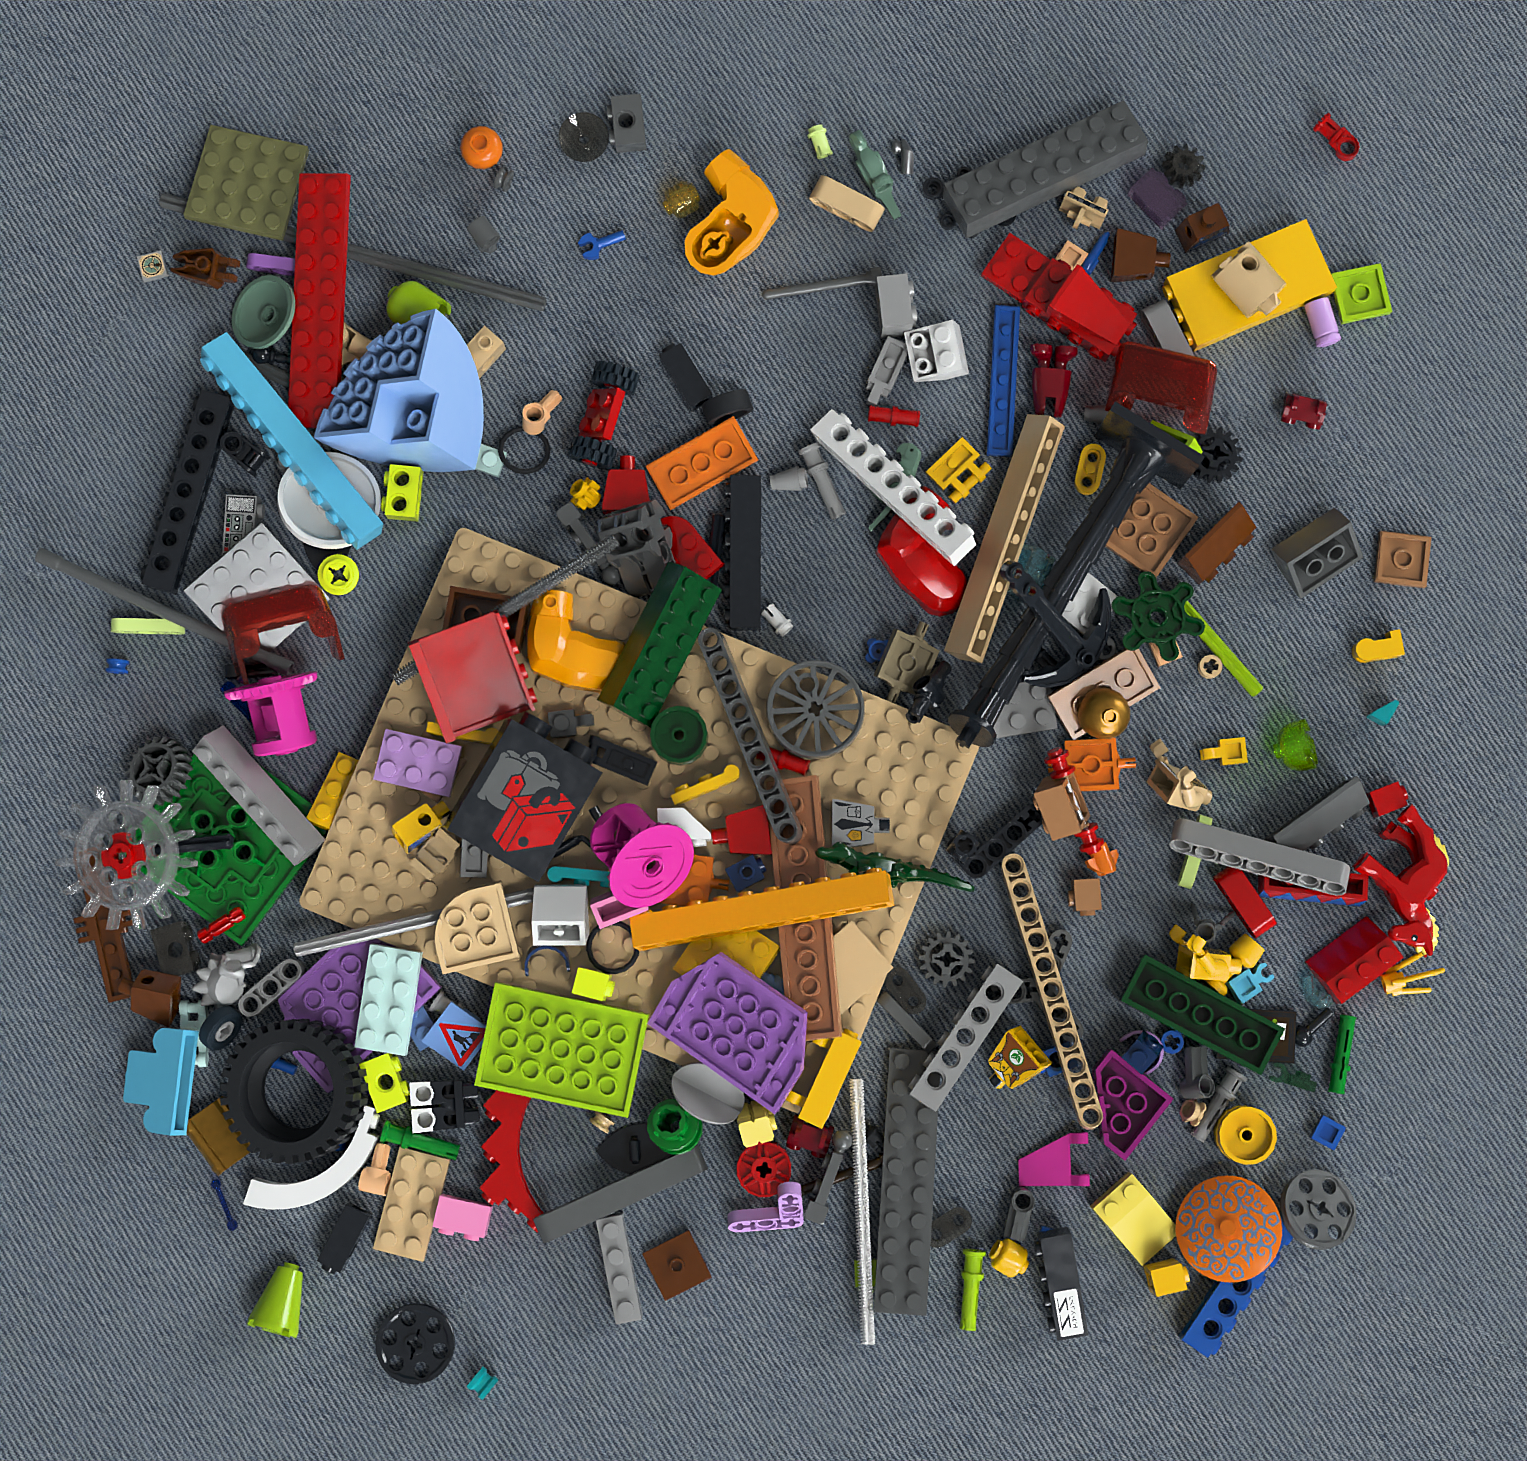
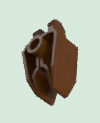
M213 248L183 250L172 257L179 263H185V266L170 268V271L192 283L218 290L224 285V282H237L238 277L232 273H226L227 267H240L241 261L227 258Z

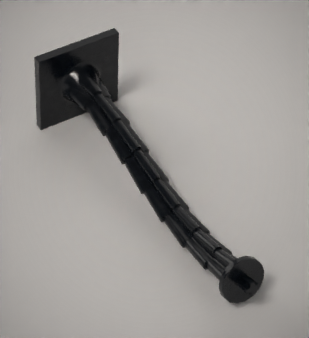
M1114 402L1094 436L1119 452L1109 474L1111 478L1088 508V515L1064 546L1067 549L1042 581L1044 585L1041 589L1044 596L1061 615L1069 601L1074 600L1092 564L1096 565L1114 529L1119 528L1136 494H1140L1156 475L1181 490L1205 457L1117 402ZM1029 606L1021 615V622L999 650V657L978 684L979 689L964 709H955L948 717L950 727L959 735L956 741L960 743L959 746L962 748L965 746L969 749L972 744L980 747H990L994 744L997 734L993 727L1004 706L1009 704L1025 671L1030 670L1047 636L1051 637Z

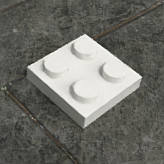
M1087 573L1074 600L1069 601L1062 614L1064 619L1083 636L1092 624L1087 619L1095 606L1099 590L1101 588L1107 589L1110 604L1118 597L1090 573Z

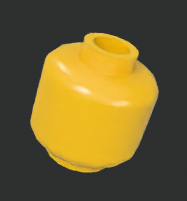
M1010 1238L1003 1239L1002 1241L997 1240L989 1252L991 1266L1009 1278L1015 1277L1018 1273L1023 1274L1029 1265L1027 1249Z

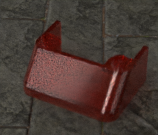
M307 584L228 604L222 611V621L237 680L243 685L249 684L243 658L251 657L259 651L260 639L258 633L308 621L310 630L314 635L321 638L328 637L332 657L338 660L345 659L335 618L322 589L316 585Z

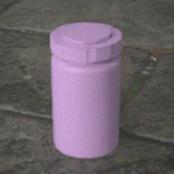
M1329 298L1317 299L1304 305L1313 337L1316 340V347H1326L1341 340Z

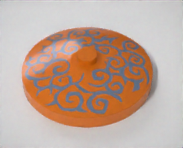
M1217 1176L1199 1183L1182 1201L1176 1217V1238L1183 1256L1199 1273L1220 1282H1242L1262 1273L1275 1259L1282 1240V1221L1274 1201L1259 1185L1242 1177Z

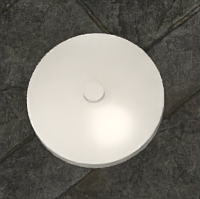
M325 452L374 513L379 516L381 494L372 473L362 463L350 456L336 452ZM288 468L280 481L277 495L278 511L287 529L299 540L314 547L339 549L351 546L352 544L349 545L345 542L337 525H332L328 521L323 508L320 505L314 504L306 487L300 486L297 483L293 471Z

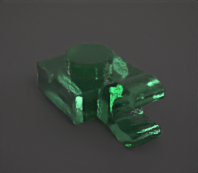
M1274 1062L1272 1066L1278 1067L1281 1070V1074L1279 1077L1269 1076V1080L1315 1092L1317 1082L1310 1080L1311 1075L1296 1071L1295 1075L1288 1073L1286 1066L1282 1063Z

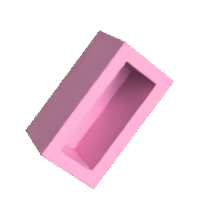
M611 891L591 898L590 907L600 929L649 910V906L641 908L626 906L619 902Z
M441 1194L438 1200L433 1227L439 1228L438 1232L441 1234L453 1235L454 1232L463 1233V1238L479 1241V1238H484L487 1235L493 1205Z

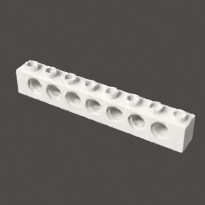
M831 409L810 429L815 440L955 566L976 545L973 538L974 531L966 523H958L955 520L957 518L956 515L948 507L943 509L938 505L939 500L929 490L925 493L920 488L921 484L914 476L910 475L907 477L902 472L904 470L903 467L895 459L888 460L885 457L886 452L878 444L873 446L868 442L869 437L860 428L855 430L851 426L852 422L845 414L841 413L838 415ZM847 435L846 439L838 441L841 436ZM865 451L861 456H855L857 452ZM882 466L879 471L872 472L875 467ZM899 482L896 487L889 488L892 483ZM910 498H917L914 503L907 504ZM930 513L935 514L934 517L929 520L924 519L925 516ZM945 530H953L951 534L947 536H942V533Z

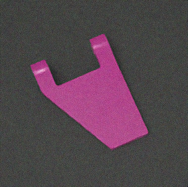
M1088 1132L1068 1133L1019 1159V1186H1090L1089 1174H1071L1070 1144L1089 1143Z

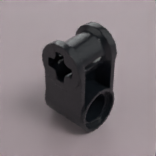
M227 432L220 440L221 449L253 477H256V471L263 462L271 458L236 432ZM231 440H239V447L236 450H228V443Z

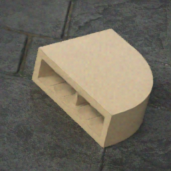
M844 920L833 929V932L836 934L833 936L840 1015L894 968L852 920L848 924Z

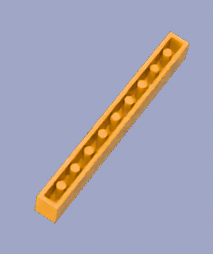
M872 868L866 870V874L856 875L854 872L844 873L840 875L839 879L830 880V877L815 879V883L805 885L804 882H794L789 884V888L784 889L773 886L764 888L762 893L754 894L753 891L738 893V897L729 899L728 896H717L712 898V902L703 903L702 900L688 902L685 907L678 908L677 905H667L662 907V911L652 912L649 909L629 918L633 948L644 951L895 906L890 874L886 870L882 871V868Z

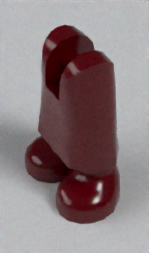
M1031 344L1030 353L1038 362V368H1032V396L1035 415H1044L1046 397L1054 398L1053 418H1061L1066 405L1072 371L1066 370L1067 363L1078 355V348L1064 345L1056 346L1054 350L1055 365L1054 368H1050L1053 346L1048 344Z

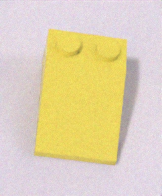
M1127 1172L1090 1205L1092 1210L1141 1266L1148 1262L1176 1236V1225L1130 1172Z

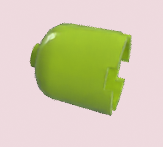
M406 281L398 286H394L387 295L386 312L394 324L398 322L402 325L410 321L412 315L432 309H437L444 316L445 313L447 315L451 313V305L446 300L417 281Z

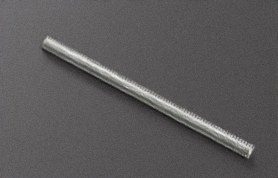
M850 1079L849 1083H852L850 1084L852 1086L850 1087V1093H852L850 1094L852 1096L850 1097L852 1099L850 1106H853L851 1107L853 1109L851 1110L853 1113L851 1114L853 1116L851 1117L853 1119L851 1122H854L851 1124L854 1126L851 1127V1129H854L852 1130L854 1132L852 1134L854 1136L852 1137L854 1139L852 1144L854 1147L852 1148L855 1149L852 1150V1152H855L853 1153L855 1155L853 1157L855 1159L853 1160L855 1162L853 1163L855 1170L853 1171L856 1172L853 1175H856L854 1176L856 1178L854 1180L856 1182L854 1183L856 1190L854 1191L857 1192L854 1193L857 1195L854 1198H857L855 1200L857 1202L855 1203L857 1205L855 1206L857 1213L855 1214L858 1215L855 1216V1218H858L855 1221H858L856 1223L858 1225L856 1226L858 1233L856 1234L859 1235L856 1236V1238H859L856 1240L859 1241L856 1244L859 1245L857 1246L859 1248L857 1249L859 1251L857 1253L859 1256L857 1257L860 1258L857 1260L860 1261L857 1263L860 1266L857 1267L860 1268L858 1269L860 1271L858 1273L860 1274L858 1281H861L858 1283L861 1285L858 1286L861 1288L858 1289L861 1291L859 1293L861 1294L859 1296L861 1298L859 1299L861 1306L859 1307L862 1308L859 1311H862L860 1313L862 1314L860 1316L862 1318L860 1319L862 1326L860 1327L863 1328L860 1329V1331H863L860 1334H863L861 1336L863 1338L861 1339L863 1341L861 1344L874 1345L870 1216L868 1212V1179H866L868 1178L866 1169L867 1150L865 1146L866 1127L864 1126L865 1113H863L865 1112V1104L863 1103L864 1090H862L864 1089L862 1087L864 1084L862 1079Z

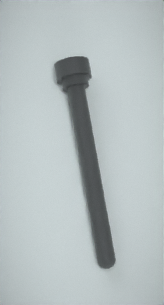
M881 267L870 268V271H866V274L767 289L762 292V297L765 300L864 284L875 288L877 277L882 276Z

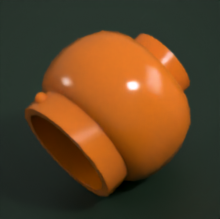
M477 126L464 134L461 139L460 151L468 165L475 169L484 170L498 163L502 156L503 145L501 138L493 129L486 126Z

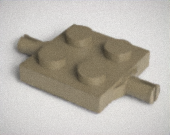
M919 621L914 635H908L898 629H893L873 675L885 681L891 687L886 698L887 701L895 704L900 692H907L915 696V692L912 690L913 684L919 678L930 674L940 650L930 646L923 639L929 627L928 624Z

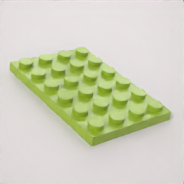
M495 982L474 1086L628 1118L650 1014Z

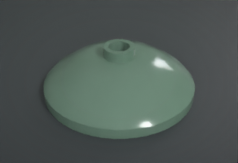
M265 275L253 280L242 290L232 312L233 332L240 343L252 349H263L273 345L282 338L290 327L295 312V297L290 285L277 276Z

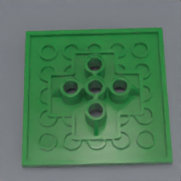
M194 754L191 757L192 761L189 763L194 770L188 773L192 780H186L185 782L187 789L179 791L181 797L173 796L172 803L165 801L163 806L156 804L130 840L134 844L139 845L145 840L221 834L223 831L228 830L230 835L234 836V846L230 849L146 856V861L138 862L135 867L210 923L224 914H230L229 911L235 907H240L245 913L246 918L239 923H234L233 927L223 933L240 946H244L310 856L294 866L247 812L245 821L240 824L237 823L235 815L239 810L244 809ZM259 765L301 813L307 817L313 804ZM207 815L210 819V824L207 828L202 829L199 825V820L202 816ZM314 826L318 830V832L325 838V836L328 834V831L317 826ZM248 845L251 849V855L248 859L243 860L240 856V850ZM212 851L215 855V860L212 864L207 865L204 862V856L207 852ZM126 852L120 853V856L125 858L127 857Z

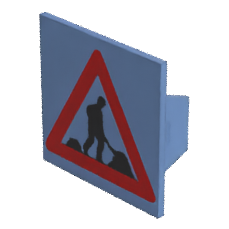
M451 1001L422 1039V1042L464 1071L482 1047L486 1025L466 1008L462 1009Z

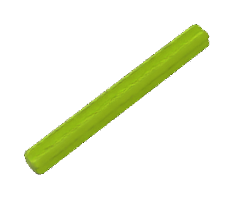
M1186 601L1184 605L1185 612L1191 617L1201 619L1205 624V630L1199 637L1252 697L1259 694L1263 690V686L1194 607Z

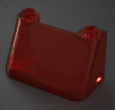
M1125 342L1119 346L1107 386L1105 411L1109 412L1114 402L1119 403L1128 410H1131L1135 399L1184 410V426L1189 431L1205 435L1209 424L1217 379L1216 365L1207 359L1136 342Z

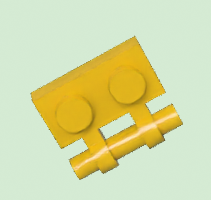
M962 437L925 474L942 491L951 485L955 491L948 497L956 504L961 498L965 499L970 494L969 490L978 482L981 483L985 480V475L992 468L987 462H984L979 468L973 463L979 458L980 454ZM967 469L971 475L961 483L957 478Z

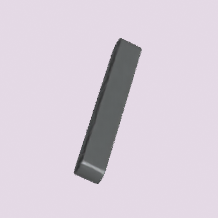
M697 1144L691 1151L684 1154L671 1155L533 1218L542 1242L547 1243L707 1170L708 1167Z

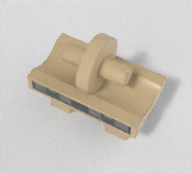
M1080 187L1072 189L1071 192L1067 191L1059 211L1067 214L1066 217L1075 220L1072 228L1078 229L1081 223L1088 227L1091 225L1100 230L1108 213V209H1106L1108 201L1099 196L1095 197L1094 201L1091 202L1084 198L1086 191Z

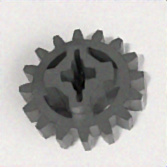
M947 931L945 937L942 938V935L938 932L936 933L937 940L934 941L929 937L927 941L930 945L928 947L921 946V949L925 951V955L918 956V959L924 960V964L919 968L927 969L928 972L924 976L926 979L931 976L934 977L932 984L936 985L940 980L942 981V986L946 988L948 981H951V984L955 987L957 986L956 979L959 978L964 982L966 978L963 974L965 972L972 973V970L968 968V964L975 963V960L969 959V955L974 951L973 949L967 950L965 948L969 943L968 940L962 943L959 941L960 934L951 938L950 931ZM943 942L942 949L937 954H930L937 944ZM952 944L957 945L961 949L963 956H958L953 951ZM945 952H949V957L958 959V961L948 963V967H945L944 962L934 958L944 956ZM930 963H936L940 968V975L932 970ZM956 965H963L957 974L950 977L951 969Z

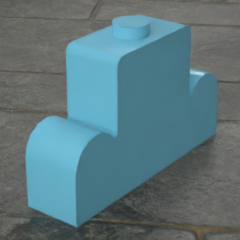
M161 1028L153 1037V1046L156 1052L131 1050L129 1052L123 1100L126 1103L149 1106V1109L144 1114L143 1124L147 1131L151 1133L170 1136L186 1135L199 1031L181 1028Z

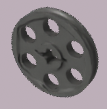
M1317 1169L1302 1172L1290 1179L1281 1194L1280 1212L1283 1223L1292 1237L1302 1245L1316 1250L1330 1249L1346 1241L1353 1232L1357 1216L1354 1198L1344 1182L1332 1173ZM1300 1180L1308 1184L1309 1192L1307 1194L1299 1189ZM1323 1181H1328L1332 1185L1333 1190L1331 1194H1327L1323 1190ZM1291 1202L1299 1206L1300 1213L1298 1216L1290 1212L1289 1205ZM1338 1203L1346 1207V1217H1342L1337 1212ZM1316 1205L1320 1206L1319 1210L1322 1212L1319 1215L1317 1214V1208L1314 1207ZM1305 1225H1309L1313 1228V1239H1310L1305 1235ZM1329 1226L1337 1229V1239H1332L1329 1236Z

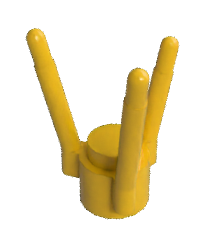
M1420 951L1385 971V974L1380 975V979L1386 995L1430 993L1432 991L1431 988L1403 987H1406L1407 982L1444 973L1445 969H1433L1404 977L1402 972L1397 973L1398 970L1422 957L1423 954Z

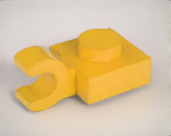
M1245 737L1217 740V748L1199 750L1200 760L1220 758V766L1248 763Z

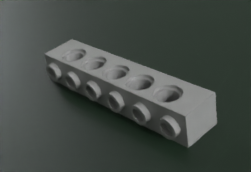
M996 964L994 968L989 966L980 978L984 983L979 990L974 987L966 999L970 1004L965 1011L961 1009L952 1020L956 1025L950 1033L947 1031L943 1033L937 1042L941 1046L936 1054L932 1052L923 1063V1066L926 1067L925 1071L921 1076L916 1074L908 1086L912 1089L909 1095L934 1112L938 1110L1023 983L1020 978L999 964ZM995 986L999 989L1000 996L997 1000L987 998V987ZM978 1007L984 1010L985 1019L982 1022H976L972 1019L971 1012L974 1008ZM960 1029H966L970 1032L971 1040L969 1043L962 1044L957 1040V1032ZM945 1051L955 1053L956 1062L954 1065L949 1066L942 1061V1055ZM936 1072L941 1075L942 1083L939 1087H932L928 1084L927 1078L930 1073Z

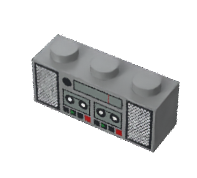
M226 494L222 555L260 523V519L264 518L265 505L261 503L262 500L257 496Z

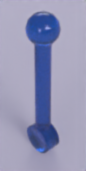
M214 1179L211 1182V1187L216 1190L227 1217V1228L230 1231H234L238 1227V1222L233 1220L220 1188V1180Z

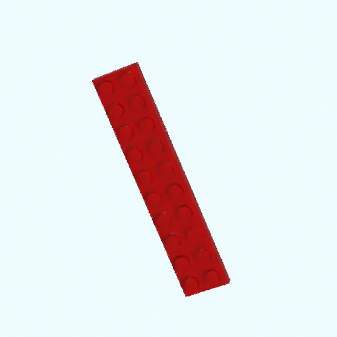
M299 173L294 275L295 312L292 320L288 407L306 429L317 428L323 408L328 410L334 398V395L331 394L334 387L337 388L341 382L351 175L347 173Z

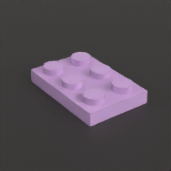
M385 729L373 780L450 798L463 747Z

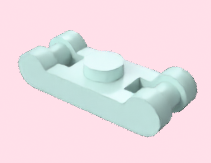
M180 1000V1028L200 1031L203 1022L208 1017V1005L201 1006V1000H198L197 1003H190L189 1000ZM190 1013H198V1021H190ZM198 1034L197 1047H199V1053L196 1055L195 1065H198V1067H208L209 1051L199 1040Z

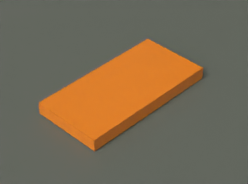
M732 416L645 467L669 510H672L757 462L758 458L735 417Z

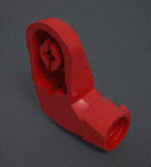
M925 486L920 487L925 493L928 490L933 493L939 500L937 504L943 509L945 507L950 509L949 505L931 489ZM910 498L907 504L914 503L917 498ZM930 513L926 515L924 519L929 520L933 518L935 514ZM897 514L893 516L881 534L876 546L875 553L896 584L916 600L928 614L939 617L953 614L960 607L969 581L964 571L957 565L953 566Z

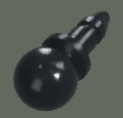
M267 347L252 350V359L257 364L269 363L274 365V362L290 365L291 355L276 353V348L270 350Z

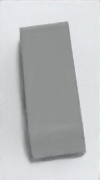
M1160 300L1140 310L1144 325L1171 375L1196 364L1195 356L1166 300Z
M296 959L282 961L240 998L238 1003L240 1012L248 1017L261 1015L305 974L304 964ZM291 963L295 964L298 969L297 975L293 978H290L286 973V969ZM271 980L275 981L278 985V990L274 995H270L266 988ZM252 997L258 1002V1007L254 1012L249 1011L247 1008V1001Z

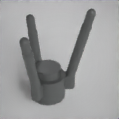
M1195 904L1190 905L1194 918L1193 923L1197 926L1196 936H1200L1206 941L1204 947L1215 939L1217 931L1221 930L1236 914L1232 910L1219 923H1215L1210 919L1201 920Z

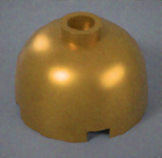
M1096 688L1089 691L1082 702L1079 703L1077 718L1080 726L1095 738L1112 739L1119 736L1128 726L1130 708L1127 700L1117 691L1110 688Z

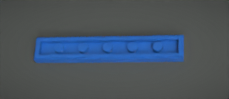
M994 306L986 456L1012 457L1020 306Z

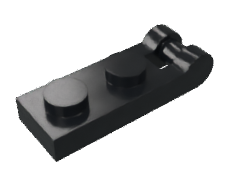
M590 735L588 748L596 753L599 747L606 749L603 758L596 756L592 764L643 785H649L657 766V761Z

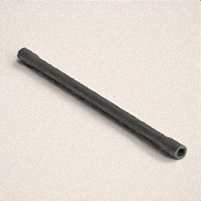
M40 548L35 556V561L44 566L61 571L239 652L281 674L288 676L293 669L294 662L284 657L267 652L67 561L62 556Z

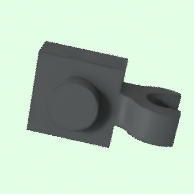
M574 709L548 712L549 725L553 727L550 731L552 739L577 736V728L595 725L594 715L584 714L575 716Z

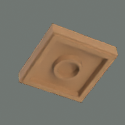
M1380 531L1374 582L1426 588L1432 537Z

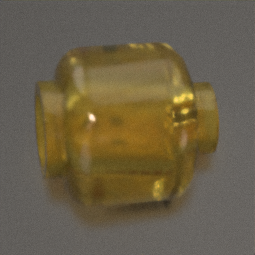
M680 181L665 190L664 196L666 200L662 204L668 215L674 214L677 218L681 219L698 210L701 197L693 183L688 184L686 181Z

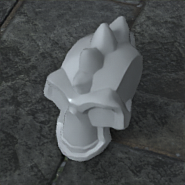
M257 943L220 955L210 954L208 967L196 971L201 981L192 987L193 991L203 994L201 1006L214 1005L217 1009L222 1006H229L241 998L244 993V987H246V983L243 982L245 977L244 969L255 967L260 959L261 947Z

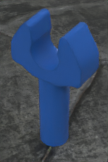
M623 230L599 239L593 237L591 233H587L578 241L579 247L586 246L587 244L593 245L591 251H587L582 255L584 259L596 260L599 259V252L602 248L626 240Z

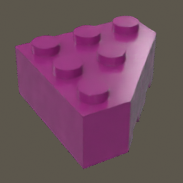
M1107 1049L1092 1068L1094 1087L1103 1113V1119L1099 1125L1100 1140L1103 1145L1126 1161L1172 1102L1173 1098L1146 1076L1141 1075L1112 1049Z

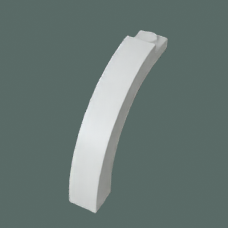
M370 1104L364 1106L363 1112L365 1114L363 1119L359 1121V1127L349 1147L341 1158L325 1172L314 1178L292 1183L273 1182L258 1177L251 1179L243 1204L263 1209L296 1208L311 1204L339 1190L361 1170L377 1144L380 1135L370 1132L371 1129H376L380 1114H377L375 1106Z

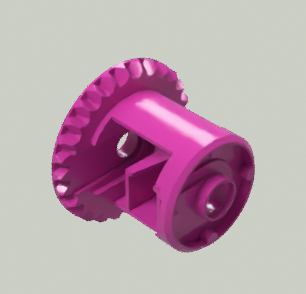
M316 671L282 677L281 675L267 677L255 683L224 691L226 699H241L242 702L247 701L257 741L251 744L254 755L267 756L275 754L280 756L296 752L299 748L316 743V731H310L300 690L305 687V684L316 681Z
M624 803L607 810L597 820L590 835L592 851L609 868L610 874L607 878L611 893L619 902L629 907H647L666 899L683 883L692 866L694 848L689 835L677 825H672L668 822L665 824L655 823L641 807L635 804ZM656 860L653 868L646 870L647 865L651 861Z

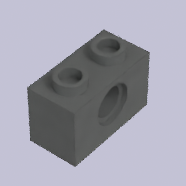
M641 93L611 96V105H607L608 121L613 120L614 127L613 130H609L610 144L616 146L617 153L647 150ZM623 120H631L633 122L628 128L620 126Z

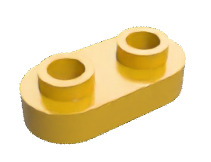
M1089 444L1080 453L1074 486L1083 495L1093 494L1101 483L1106 452L1098 444ZM1088 455H1095L1097 460L1095 462H1090L1088 460ZM1089 479L1091 486H1084L1082 480Z

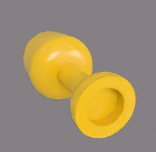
M1243 934L1229 947V954L1232 958L1241 959L1242 966L1248 969L1256 965L1265 951L1247 934ZM1204 980L1217 993L1223 996L1227 994L1228 988L1225 985L1227 981Z

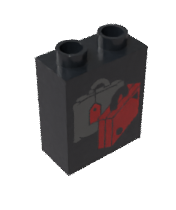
M525 711L519 723L513 719H505L443 827L539 882L603 772L591 766L597 756L595 751L572 738L569 739L564 749L560 748L546 739L553 727Z

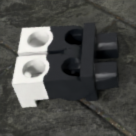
M464 1080L409 1083L411 1106L437 1104V1107L411 1109L413 1133L465 1128L467 1124L480 1121L479 1107L465 1108V1098L478 1097V1086H474L475 1083L464 1082Z

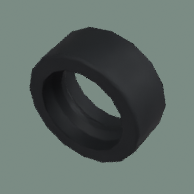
M746 389L720 394L707 400L702 405L709 425H718L732 416L735 419H739L753 410Z

